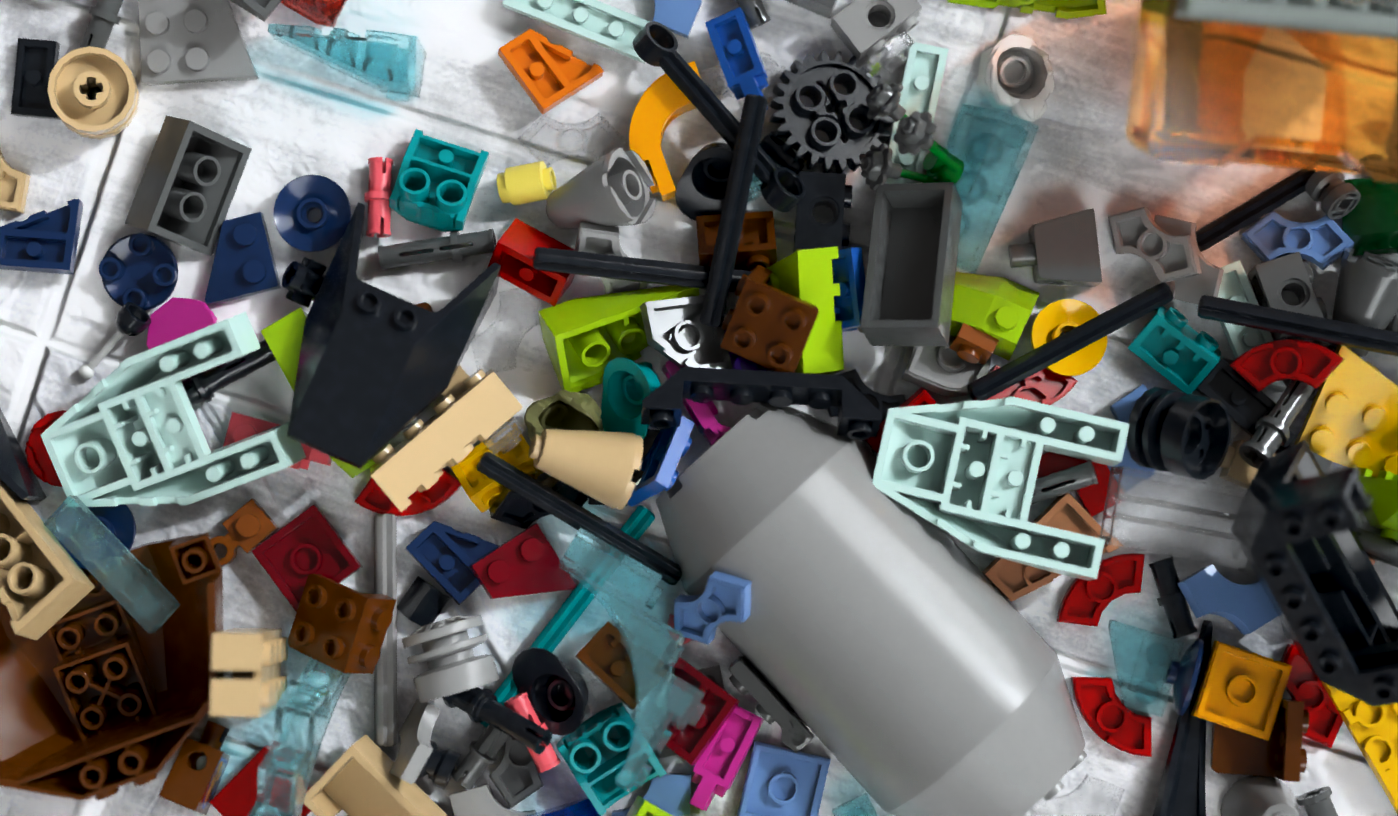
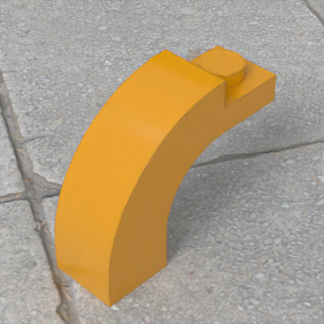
M695 61L688 63L700 77ZM666 73L654 81L641 96L632 115L629 130L630 150L636 152L645 162L646 166L650 167L649 172L654 185L649 187L652 194L659 192L662 202L674 198L676 188L661 150L663 135L675 118L685 112L696 109Z

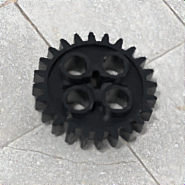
M822 50L817 61L811 53H808L803 59V64L795 60L790 66L791 72L785 70L779 78L782 83H777L772 90L778 97L772 98L769 107L778 111L772 114L769 122L781 125L773 135L774 137L785 136L787 141L781 149L785 151L793 147L796 150L793 161L796 162L804 156L807 158L808 170L815 163H820L822 173H827L831 165L834 166L837 174H842L846 169V165H848L852 172H855L860 167V161L866 156V152L877 149L881 142H886L891 136V133L885 129L889 128L894 122L890 116L881 117L877 121L866 117L869 111L866 96L874 89L881 76L879 74L869 78L866 74L870 65L867 63L860 69L855 67L856 56L854 55L846 63L843 62L841 51H838L833 59L830 60L826 50ZM834 83L843 85L848 95L837 92L834 88ZM803 95L810 98L814 107L805 106L800 101L799 96ZM849 118L858 119L863 125V130L853 127ZM815 130L825 132L830 142L819 140ZM840 136L842 137V139L847 141V143L842 142Z

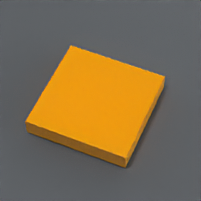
M1214 641L1191 715L1269 741L1292 666L1219 641Z

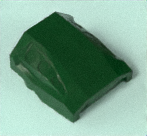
M1398 176L1344 180L1345 183L1353 184L1361 194L1357 206L1341 218L1342 230L1354 242L1352 248L1355 250L1352 256L1362 257L1365 251L1378 256L1398 254Z

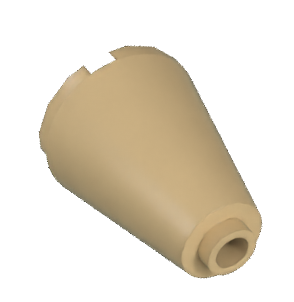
M544 429L541 436L534 435L529 449V457L534 459L535 468L612 509L623 510L636 484L631 482L634 469L640 470L643 455V438L633 432Z

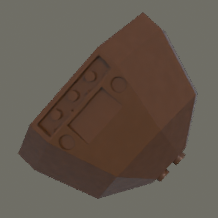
M208 533L142 544L131 548L120 562L104 570L93 571L81 568L95 588L38 640L14 633L10 623L12 620L7 606L3 605L0 600V786L84 800L95 796L96 800H101L119 791L118 787L133 782L134 786H140L157 777L156 773L163 768L210 710L211 678H224V671L211 670L212 633L223 631L222 568Z

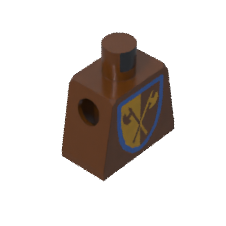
M208 720L199 741L187 737L158 796L206 815L211 805L210 801L214 798L230 755L220 751L230 729ZM206 756V766L201 770H197L196 763L198 759Z

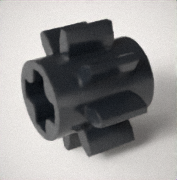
M306 257L303 258L301 263L293 261L285 270L282 278V287L289 290L286 298L308 308L311 301L314 302L320 289L327 266Z

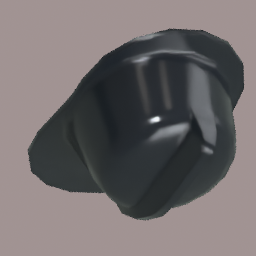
M714 142L704 146L692 158L680 177L676 187L675 199L681 212L688 218L696 221V216L720 215L722 213L734 150L728 144Z
M534 647L523 650L515 658L512 667L513 681L518 692H527L540 722H545L552 734L563 736L573 733L581 725L585 716V707L588 702L586 682L580 674L572 669H567L564 663L548 650Z

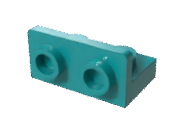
M1161 306L1155 310L1153 317L1131 341L1128 349L1184 393L1191 394L1217 365L1222 352L1218 349V342L1211 335L1204 331L1198 333L1187 325L1188 319L1180 311L1173 307L1167 309Z

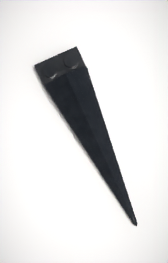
M1204 620L1198 639L1203 640L1204 646L1197 681L1184 715H1178L1153 816H1206V720L1192 716L1191 713L1211 653L1213 630L1211 621Z

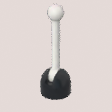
M127 302L120 309L115 318L118 331L89 364L82 365L79 368V376L82 379L88 380L94 376V369L124 335L137 336L150 325L151 319L144 309L132 302Z

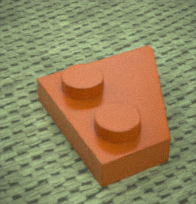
M532 29L527 30L498 50L499 57L542 115L601 78L604 72L601 66L595 63L591 66L572 56L573 51L561 45L550 43L547 37Z

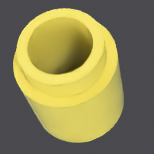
M543 161L508 167L505 169V172L497 174L498 193L504 204L512 203L513 206L547 200L552 190L557 188L553 168H547Z

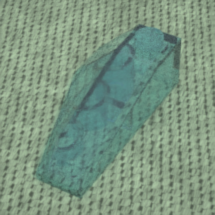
M268 25V32L274 40L382 93H386V98L408 102L409 96L420 98L426 51L417 36L366 30L365 38H362L360 35L349 32V30L344 28H333L329 35H322V30L311 26Z
M966 104L962 105L947 140V150L964 163L962 176L954 184L963 203L956 268L976 274L1039 126L1003 111Z

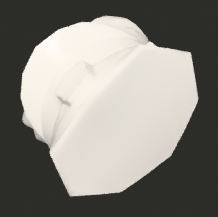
M1009 34L998 40L993 47L981 54L976 84L993 108L1012 110L1013 117L1018 120L1034 122L1046 112V99L1054 91L1055 80L1049 55L1039 49L1031 38L1022 34Z

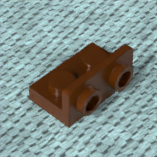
M773 211L747 212L744 217L734 269L753 271L758 265L768 268L777 262ZM721 214L696 216L699 265L711 266Z
M608 621L575 657L632 711L664 678L665 674L660 670L663 664L649 650H645L642 653L631 643L635 639L634 636L622 624L617 623L613 626Z

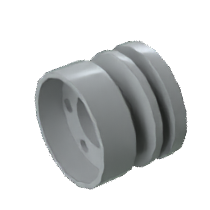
M458 615L421 626V628L408 637L401 639L404 648L422 644L424 653L407 658L409 664L427 662L429 670L413 678L420 703L443 698L500 679L493 655L474 656L472 648L488 640L487 634L471 639L468 636L467 629L483 625L481 615L475 617Z

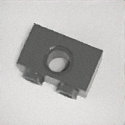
M1300 252L1254 265L1249 272L1248 277L1259 306L1327 319L1325 303L1321 297L1316 298L1311 284L1314 283L1312 268L1308 261L1303 262ZM1282 291L1294 292L1298 297L1299 304L1292 306L1285 303L1282 299ZM1270 332L1274 341L1301 338Z

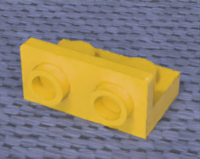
M514 421L476 445L462 461L450 467L470 500L482 513L492 506L505 487L477 470V464L485 452H491L534 479H537L538 476L544 473L534 467V459L529 457L530 445Z

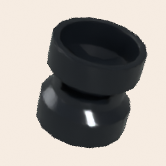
M431 740L430 743L433 750L418 778L428 774V778L432 780L433 785L445 789L457 766L461 753L452 749L446 751L441 749L439 752L437 751L436 742Z

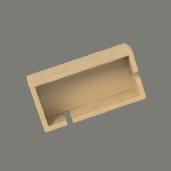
M233 628L212 633L211 670L233 671V679L211 678L210 716L261 717L280 707V702L286 700L287 676H281V662L288 659V637H282V629Z
M366 734L351 745L300 799L316 816H336L342 809L348 814L347 816H448L416 783L410 784L390 774L395 762Z

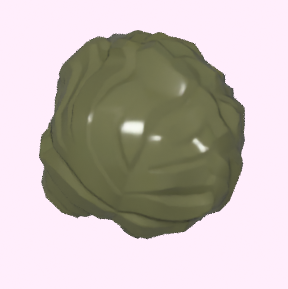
M560 390L551 397L533 402L527 408L524 416V423L527 426L528 437L531 442L534 435L541 436L544 429L603 431L601 408L586 393Z

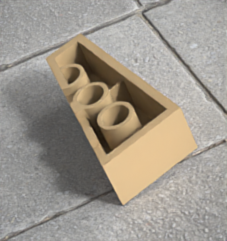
M482 369L476 371L463 383L467 388L456 398L451 393L444 397L433 407L436 412L434 416L425 423L420 418L402 432L406 438L394 448L390 443L387 444L372 458L375 464L370 467V476L400 512L412 504L408 499L409 496L417 490L419 493L428 490L444 473L442 469L447 465L452 467L462 461L474 449L473 444L478 440L480 442L485 441L523 408L492 369L486 373Z
M0 479V600L3 605L7 606L12 618L10 623L14 633L38 640L91 592L95 586L27 500H22Z

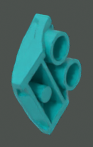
M416 129L402 160L397 180L389 198V207L407 221L441 232L463 230L472 199L485 170L489 152L481 150V153L423 135V131Z
M623 702L602 709L582 722L573 733L565 735L556 744L558 751L600 816L605 814L607 809L618 800L657 776L662 777L667 774Z

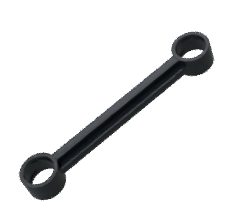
M648 22L633 39V48L637 55L649 65L661 67L734 150L740 124L738 120L676 51L678 42L674 34L659 22ZM759 145L754 174L762 182L760 188L762 196L775 210L784 213L789 212L805 196V185L792 170L778 167Z

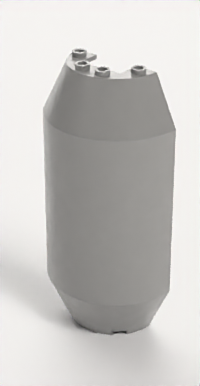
M760 403L751 413L742 418L691 464L668 491L664 490L655 500L675 563L680 566L682 571L681 581L685 592L689 596L704 593L707 580L715 571L751 581L750 616L741 623L731 621L718 625V628L885 812L895 816H1033L1035 812L1032 807L1042 798L1046 801L1053 798L1064 786L1060 781L1069 770L1078 766L1087 756L1083 751L1085 740L1056 652L944 530L894 501L872 484L877 457L862 440L851 439L845 435H837V426L792 406L775 407L769 403Z

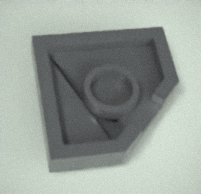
M705 295L648 301L640 305L647 343L680 369L683 367L732 369L729 351L720 347L725 335V331L721 329L722 326L712 327L700 322Z

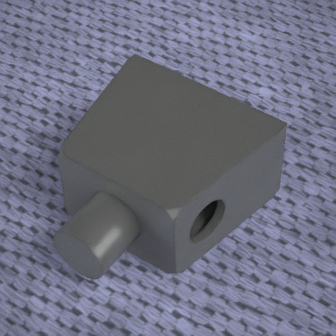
M1087 209L1034 224L1028 229L1029 243L1009 245L1008 253L1011 268L1032 266L1034 283L1094 287L1102 282L1094 209Z

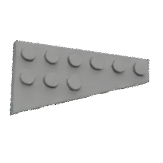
M138 0L141 82L144 85L259 79L247 51L244 38L233 15L229 0Z

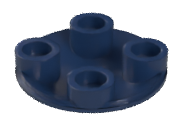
M137 233L119 239L108 249L104 259L100 262L99 273L106 292L117 304L123 307L127 302H132L144 310H150L164 303L173 293L178 280V264L172 250L162 240L148 234Z

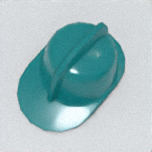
M617 357L608 362L603 374L601 419L604 431L633 432L636 435L642 436L643 439L646 437L649 425H641L642 401L661 385L657 374L653 371L652 363L646 361L635 363L623 357Z

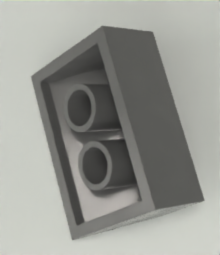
M166 115L125 224L211 256L220 234L222 223L225 221L252 149L192 121Z

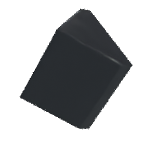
M417 576L397 605V609L409 620L420 626H425L435 621L450 597L420 576Z

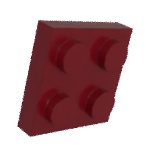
M316 504L312 505L251 551L296 612L310 574H320L333 581L342 583L363 567Z

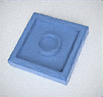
M754 740L737 816H818L831 759L802 751L795 753L789 748Z

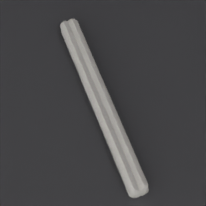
M377 514L374 516V594H384L396 599V604L392 613V622L387 628L380 650V659L374 669V743L380 747H391L397 744L396 516L394 514Z

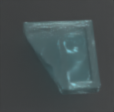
M1109 620L1108 628L1122 704L1163 717L1172 684L1165 682L1171 660L1179 662L1184 642Z

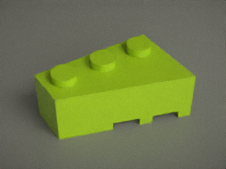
M838 246L797 250L767 268L772 271L767 285L813 304L819 311L794 373L834 375L844 370L842 321L835 320L834 296H840V283H833L832 259H839Z

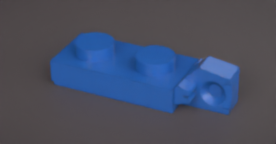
M738 7L705 22L727 85L732 93H734L735 98L739 100L747 94L764 97L761 89L769 86L768 75L742 8Z

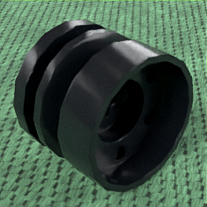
M1154 387L1142 394L1136 401L1129 416L1128 423L1130 425L1127 435V448L1131 459L1139 466L1204 480L1217 471L1228 452L1231 438V419L1227 407L1218 399Z

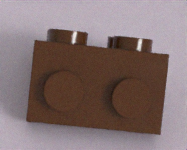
M758 265L750 275L743 274L737 285L735 296H738L739 299L735 309H729L721 329L726 332L720 347L772 371L794 373L819 311L815 305L767 285L772 271Z
M310 574L307 578L289 634L288 645L292 649L342 673L373 674L375 666L380 659V650L387 628L392 622V613L396 599L384 594L360 593L323 575Z
M1282 698L1269 741L1213 723L1211 769L1217 773L1275 777L1283 781L1300 782V773L1305 772L1307 765L1306 750L1302 749V733H1307L1309 727V713L1307 709H1304V702Z

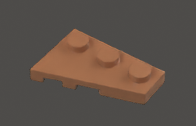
M1070 493L1058 496L1032 522L1105 539L1102 554L1110 553L1120 548L1113 538ZM996 557L982 571L992 584L1011 602L1052 582L1054 578L1061 575Z

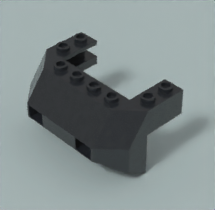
M1303 440L1262 462L1245 494L1231 531L1298 652L1319 680L1374 707L1398 703V611L1354 529L1361 528L1363 524L1357 512L1370 509L1374 499L1371 493H1365L1357 478L1359 471L1356 466L1323 474L1306 440Z

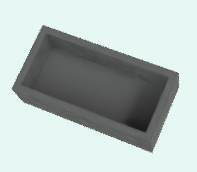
M953 182L880 185L876 190L860 326L871 346H949L963 206Z

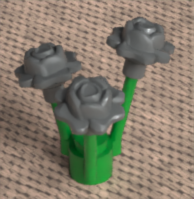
M883 83L875 86L866 96V102L869 107L866 117L877 121L881 117L889 115L895 122L899 121L898 129L893 139L898 143V150L901 154L909 152L911 155H917L921 149L929 150L930 152L923 161V168L926 170V174L903 169L900 164L893 163L892 149L888 148L886 143H881L877 149L867 151L860 167L862 170L861 175L866 178V184L870 185V189L876 191L880 185L886 184L888 178L898 179L899 177L922 183L953 182L955 184L962 176L964 163L933 139L931 135L936 132L937 126L932 122V115L929 112L921 114L918 111H914L910 116L905 114L906 110L899 104L900 92L903 89L902 84L892 83L887 85Z

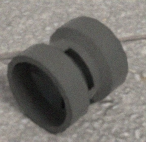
M1334 165L1319 169L1311 176L1305 187V191L1314 201L1321 202V209L1332 220L1340 219L1350 213L1357 206L1361 194L1353 184L1345 183V176Z

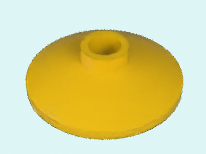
M1061 299L1050 303L1039 312L1033 322L1031 329L1033 350L1059 337L1061 333H1066L1099 316L1098 312L1090 305L1075 299ZM1107 336L1046 368L1062 376H1078L1092 370L1104 356L1107 347Z

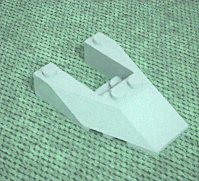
M246 312L123 360L119 367L95 385L91 392L67 410L40 435L71 507H105L124 504H140V506H156L157 504L189 505L288 468L306 457L301 443L287 437L289 422L210 451L181 380L261 348Z
M1016 397L889 408L872 484L894 501L978 552L1045 571L1090 581L1097 579L1105 539L1027 522L1042 450L1086 461L1091 460L1095 463L1114 467L1122 462L1130 424Z

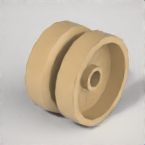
M87 46L72 50L57 61L49 75L47 92L51 107L68 129L82 137L103 139L115 136L130 125L138 111L140 95L132 71L121 57L107 49ZM92 89H99L102 92L96 93L95 100H90L88 93Z

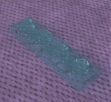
M69 495L44 523L147 633H155L181 605L77 496Z

